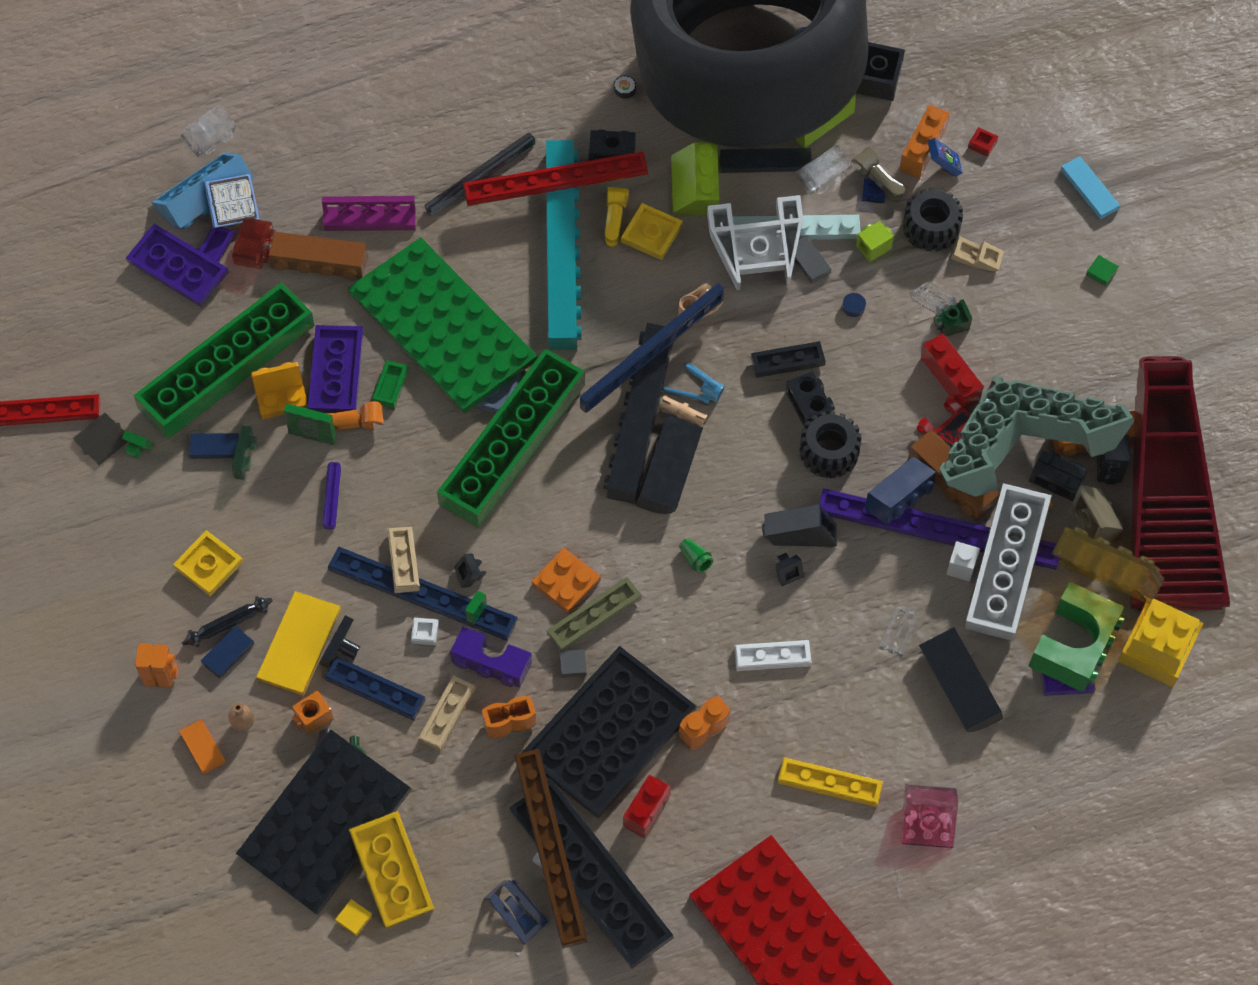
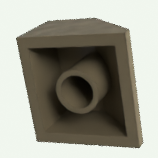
M1082 486L1078 488L1071 510L1093 550L1119 540L1124 525L1122 519L1115 515L1110 498L1104 495L1101 488Z

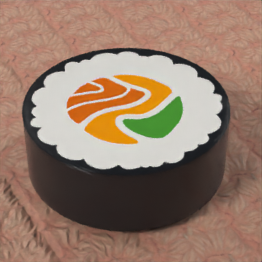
M620 76L614 81V93L618 97L626 99L635 94L636 82L632 77Z

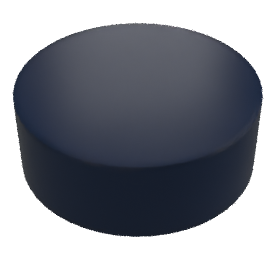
M850 293L844 297L842 309L846 315L858 317L864 313L866 300L861 294Z

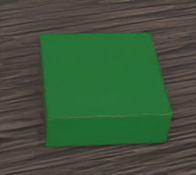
M1098 255L1087 270L1086 275L1106 286L1117 272L1119 266Z
M480 591L476 592L466 607L465 612L468 622L475 624L487 606L486 594Z

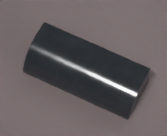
M667 414L635 506L659 514H670L676 511L703 427Z
M955 627L919 645L967 732L984 729L1003 719L999 705Z

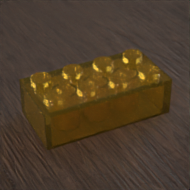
M1065 527L1052 552L1064 567L1147 604L1151 603L1164 581L1163 576L1159 572L1160 569L1154 565L1155 562L1145 556H1141L1140 559L1134 557L1130 550L1121 546L1118 549L1109 546L1110 542L1097 536L1096 539L1088 536L1086 531L1075 527L1074 530Z

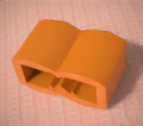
M529 696L516 697L507 704L494 703L482 710L483 723L488 738H501L512 731H526L537 724L535 708Z
M719 696L707 700L700 708V711L692 712L682 720L679 728L680 739L690 750L702 746L710 735L722 731L727 726L730 708Z

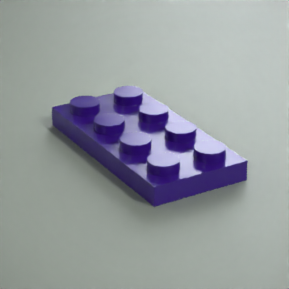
M155 223L126 257L128 263L200 307L229 273L227 267Z
M316 325L308 409L322 413L357 410L363 326Z

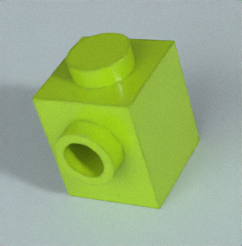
M881 221L873 225L869 224L858 233L856 247L871 262L892 249L893 232L889 227H885Z

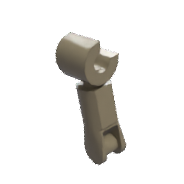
M867 147L851 160V162L861 167L858 172L862 175L869 173V178L892 201L899 202L902 200L905 187L879 164V158L872 148Z

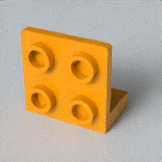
M287 362L277 367L261 368L251 373L262 420L284 415L286 404L308 409L298 362Z

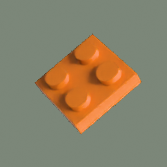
M563 547L531 581V584L562 610L570 614L601 581V576Z

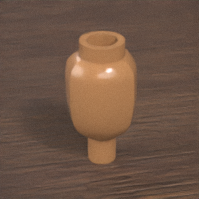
M235 703L228 715L231 726L237 732L248 731L255 720L249 706L241 703Z

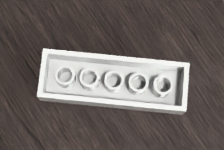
M1003 483L965 629L1014 642L1051 495Z

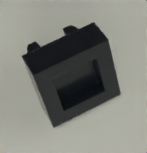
M473 553L464 554L454 566L462 588L471 587L476 580H481L486 575V571L479 570L482 561L475 559Z
M784 553L777 556L779 560L775 564L777 578L782 587L804 577L802 560L798 555L789 558L788 554Z

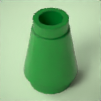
M686 538L680 543L679 548L693 571L703 573L712 566L713 559L710 552L690 538Z

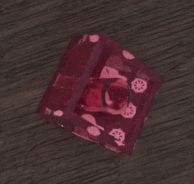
M905 784L902 844L943 848L954 847L959 802L957 788Z

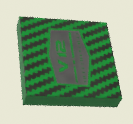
M286 404L284 415L289 434L330 445L335 444L337 437L332 415Z

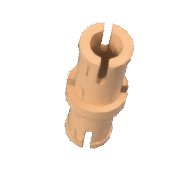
M666 395L663 396V402L661 401L658 407L659 410H663L679 419L701 427L704 426L703 423L706 422L708 415L690 408L687 403L681 404Z

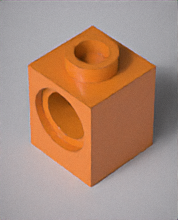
M318 690L292 706L294 712L293 722L299 730L303 728L308 735L334 719L331 708ZM309 711L317 712L313 717L305 716Z

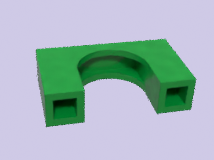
M1069 581L1055 613L1083 626L1090 633L1093 644L1085 648H1072L1042 635L1028 667L1084 692L1087 684L1093 685L1099 673L1095 670L1096 666L1102 667L1107 656V653L1103 652L1105 647L1110 649L1116 635L1112 634L1113 631L1120 630L1125 619L1121 616L1124 606Z

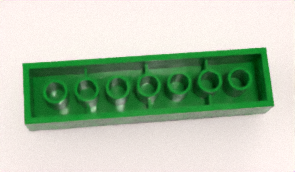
M281 282L135 393L133 396L138 410L167 439L171 438L250 377L252 372L263 367L315 326L312 312Z
M544 349L438 489V505L479 528L585 386V371L551 351Z

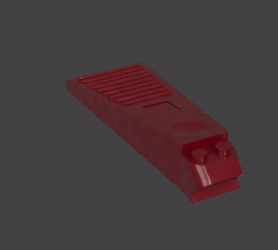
M1148 356L1139 360L1137 395L1135 396L1130 609H1138V611L1143 610L1148 598H1154L1177 610H1222V607H1230L1228 585L1193 386L1192 361L1179 356Z

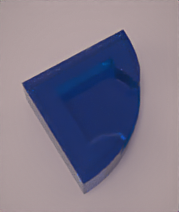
M864 178L862 201L884 204V191L875 184V181Z

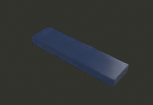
M337 656L325 675V681L413 721L426 700L425 696Z

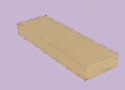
M412 527L387 528L395 593L420 591Z
M454 675L452 676L418 738L420 743L440 752L443 750L476 689L475 685Z

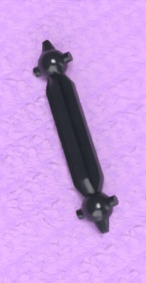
M256 596L254 604H246L202 626L198 632L188 630V634L182 641L183 646L199 647L201 639H209L253 617L257 611L266 613L268 605L273 600L272 598Z

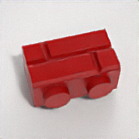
M648 775L623 816V826L645 838L661 813L663 805L669 800L671 786L652 775Z

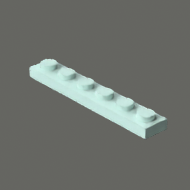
M803 215L799 239L806 235L810 240L857 239L858 233L861 232L859 215ZM733 216V225L776 221L778 219L777 216Z

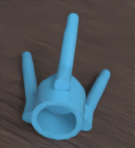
M687 362L685 368L704 381L700 392L704 393L703 396L676 389L663 388V391L666 393L700 400L709 404L711 400L714 402L719 400L725 386L711 379L697 367Z

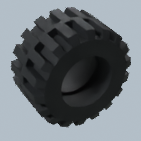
M930 188L929 191L923 189L920 190V194L915 193L912 199L908 200L903 220V230H905L906 238L910 237L909 242L912 245L916 243L917 248L922 249L924 247L927 248L926 251H931V249L941 251L942 247L947 249L950 247V243H955L960 234L963 208L962 205H959L960 201L957 198L953 199L952 193L946 194L944 189L936 191L935 188ZM936 216L943 222L933 224L925 221L923 217Z
M830 411V414L826 415V412H821L820 417L814 415L811 417V422L807 421L801 433L799 451H801L800 457L801 460H804L805 467H811L812 473L816 474L819 472L821 477L830 475V478H835L836 474L839 473L840 476H843L846 470L850 472L853 469V465H856L862 437L861 433H859L858 425H853L854 420L851 418L845 419V414L840 413L839 416L835 415L836 412ZM823 439H834L840 442L843 447L830 451L822 448L818 442Z

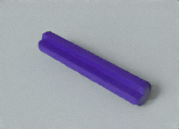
M329 462L327 467L322 519L324 529L333 530L336 527L341 464L339 462Z

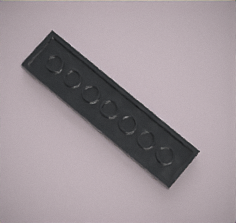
M550 778L547 780L576 897L629 967L633 969L671 941L674 935ZM525 797L509 807V810L536 844Z

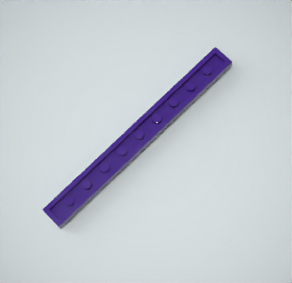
M823 488L819 504L830 517L955 546L956 541L978 547L980 548L979 552L985 553L991 530L990 527L907 508L899 519H894L886 525L864 509L867 498ZM1040 539L1034 565L1056 570L1062 544Z

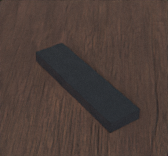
M811 148L720 150L721 173L812 171Z

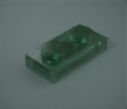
M242 425L232 464L235 479L244 480L246 471L249 472L251 469L252 458L250 453L251 450L254 451L256 448L257 437L253 435L252 427Z

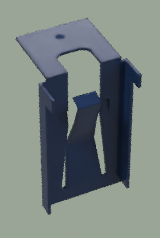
M503 880L484 897V899H490L489 903L523 944H526L532 936L549 923L520 888L516 880ZM502 886H505L509 890V892L514 896V898L518 901V903L522 907H524L539 922L537 924L530 916H528L511 895L507 897L504 901L510 907L517 921L520 923L522 928L527 933L526 935L517 923V921L515 920V918L513 917V915L511 914V912L508 910V908L495 894V892Z

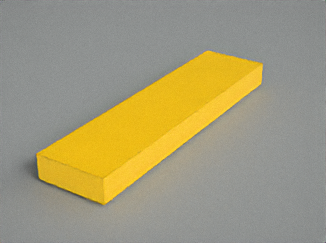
M784 757L777 784L877 808L883 781Z

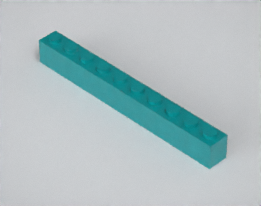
M546 140V168L578 163V149H574L573 140ZM579 187L547 192L549 350L577 349V340H582L581 326H577V320H581V306H576V300H581V286H576V280H581L580 266H576V260H580V246H575V240H580V226H575V221H579V207H575L574 202L579 201Z

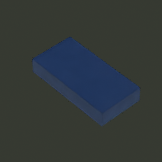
M239 433L191 434L190 458H239L240 435Z
M235 626L201 660V663L220 679L254 645V640Z

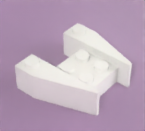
M800 195L777 198L776 211L778 220L733 225L731 203L707 206L710 237L736 290H740L741 287L740 275L780 270L785 271L786 285L790 284L803 221Z

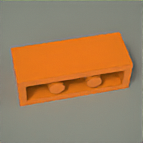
M929 104L902 154L900 171L919 179L921 178L931 159L928 141L933 138L941 140L948 126L950 112Z

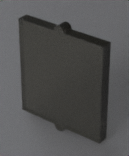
M106 413L102 414L73 437V440L83 449L84 455H89L98 465L127 443V441L122 439L125 431L121 428L120 423H116Z

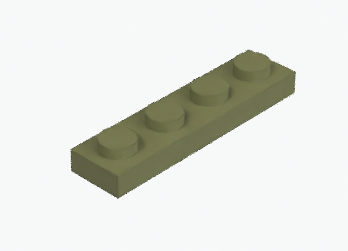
M626 577L549 628L547 635L560 651H565L641 600L642 594Z

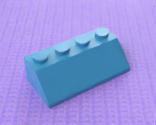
M224 152L151 203L173 227L185 229L194 223L193 219L210 212L204 182L250 174L251 179L254 177L240 154Z

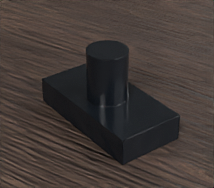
M347 615L344 616L319 662L320 665L328 668L337 651L352 659L355 658L361 646L345 638L354 619Z

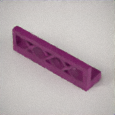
M415 196L322 197L324 231L416 230ZM400 204H410V206H400ZM328 205H338V207H328Z

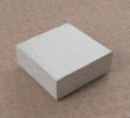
M414 618L411 644L436 646L439 620Z

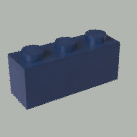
M912 457L868 492L864 509L888 525L894 519H899L907 508L915 506L923 495L931 493L935 486L934 478L936 472L915 457Z

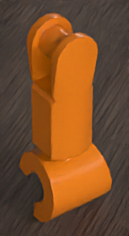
M375 401L363 404L360 408V414L358 410L326 413L332 415L335 431L360 428V423L365 429H374V424L384 425L382 405Z

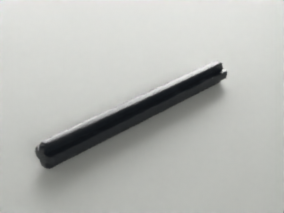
M526 133L424 205L426 212L430 216L436 214L464 194L463 183L486 179L535 144L534 136L531 133Z

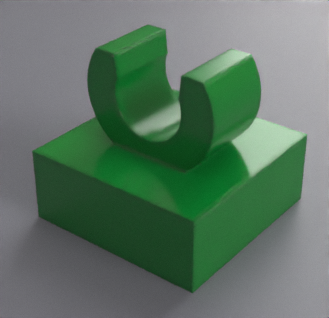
M125 430L122 437L123 440L129 442L125 454L137 459L141 455L142 448L151 451L154 445L153 441Z

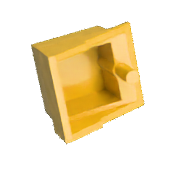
M1148 598L1118 662L1173 688L1204 623L1154 598Z

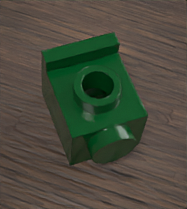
M961 299L959 303L938 308L933 320L936 329L940 330L947 337L970 330L972 316L964 299Z

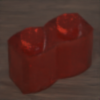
M249 217L243 219L232 253L234 264L262 269L263 264L269 260L270 250L268 248L270 243H272L274 232H276L273 229L272 222Z

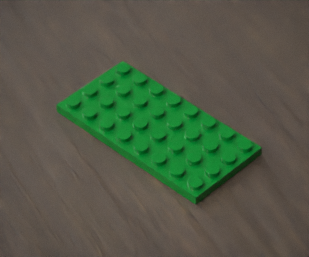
M422 237L348 287V293L463 414L529 368L538 359V356Z

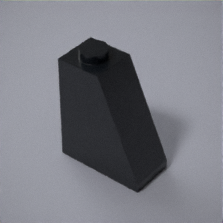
M820 504L764 514L765 523L762 524V533L773 546H837V524Z

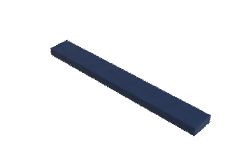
M717 283L580 396V409L588 413L723 301L724 287Z
M339 546L328 565L329 571L506 641L509 640L518 621L517 616L487 605L476 623L472 624L467 621L465 612L466 607L472 600L471 598L420 578V591L395 593L392 567Z

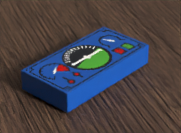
M936 138L928 141L931 159L954 176L963 173L959 155Z

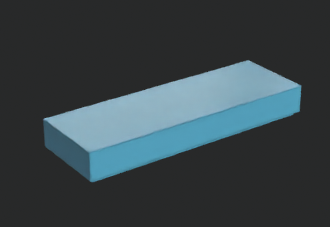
M1081 156L1061 166V172L1100 220L1119 210L1120 204Z

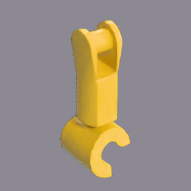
M607 188L608 212L605 243L610 247L616 246L619 242L623 208L627 207L629 189Z

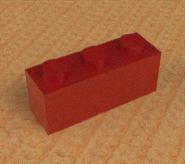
M941 334L924 343L921 359L948 395L955 396L964 409L980 401L984 386L946 336Z

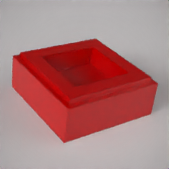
M978 127L968 143V148L988 157L999 136Z

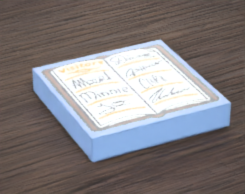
M250 174L204 182L213 228L259 220Z

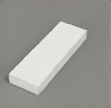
M809 640L734 646L737 671L808 667L812 664Z

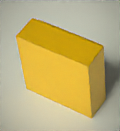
M351 899L335 921L357 937L373 915Z

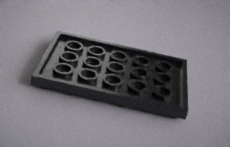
M619 646L521 753L539 749L546 777L548 779L551 778L558 787L599 819L679 730L682 720L690 713L696 711L697 705Z
M330 729L236 854L318 915L360 860L349 829L396 812L412 791V788Z

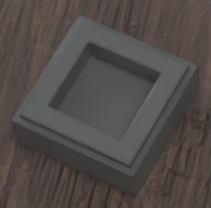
M585 649L560 651L562 678L587 676Z

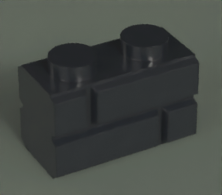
M1043 450L1032 470L1029 482L1073 502L1088 470L1084 469L1078 462H1069L1062 459L1054 451L1047 452Z

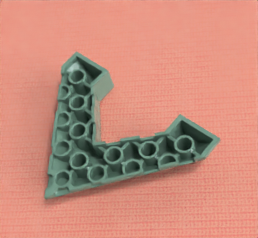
M994 376L991 381V388L983 394L979 401V406L974 409L961 431L962 437L959 442L954 443L948 453L949 458L947 462H943L939 469L948 486L975 497L984 495L998 489L995 470L1021 435L1083 444L1090 456L1094 457L1114 450L1134 423V419L1125 405L1116 404L1113 407L1105 405L1103 400L1090 397L1083 400L1075 398L1073 393L1043 386L1037 387L1017 380L1005 382L1002 377Z

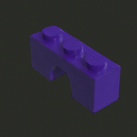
M462 626L450 651L451 661L454 665L461 669H472L484 678L493 677L498 679L505 686L521 688L532 664V653L508 644L501 656L489 657L483 653L486 647V636Z

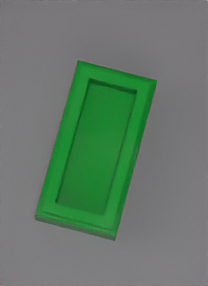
M386 360L371 401L379 402L382 407L395 410L409 371V366Z

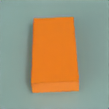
M202 719L179 731L203 775L226 763Z

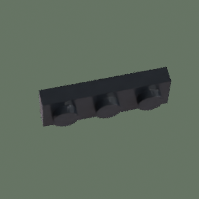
M820 341L751 353V361L756 378L825 366L826 362Z

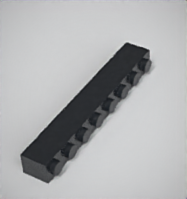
M647 323L645 331L640 332L638 345H643L665 326ZM673 343L629 378V385L632 387L630 392L626 391L624 406H627L625 413L621 412L619 426L622 428L620 433H616L614 439V447H617L615 454H611L609 460V468H612L611 474L606 475L603 489H607V499L636 504Z

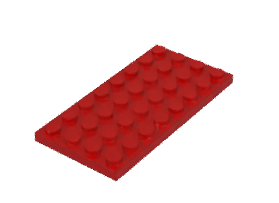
M772 835L689 894L692 902L758 985H893Z

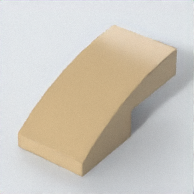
M959 236L955 241L950 259L974 268L997 272L1000 268L1004 251L986 242L978 245Z

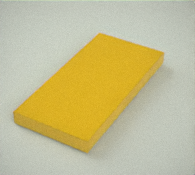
M295 591L256 676L257 681L304 696L341 612V606Z
M398 811L349 829L385 928L435 909Z

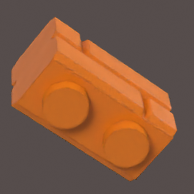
M144 643L138 645L135 666L144 686L156 687L159 685V687L171 688L174 679H177L179 674V665L175 664V654L170 653L167 645L155 644L152 646V644Z

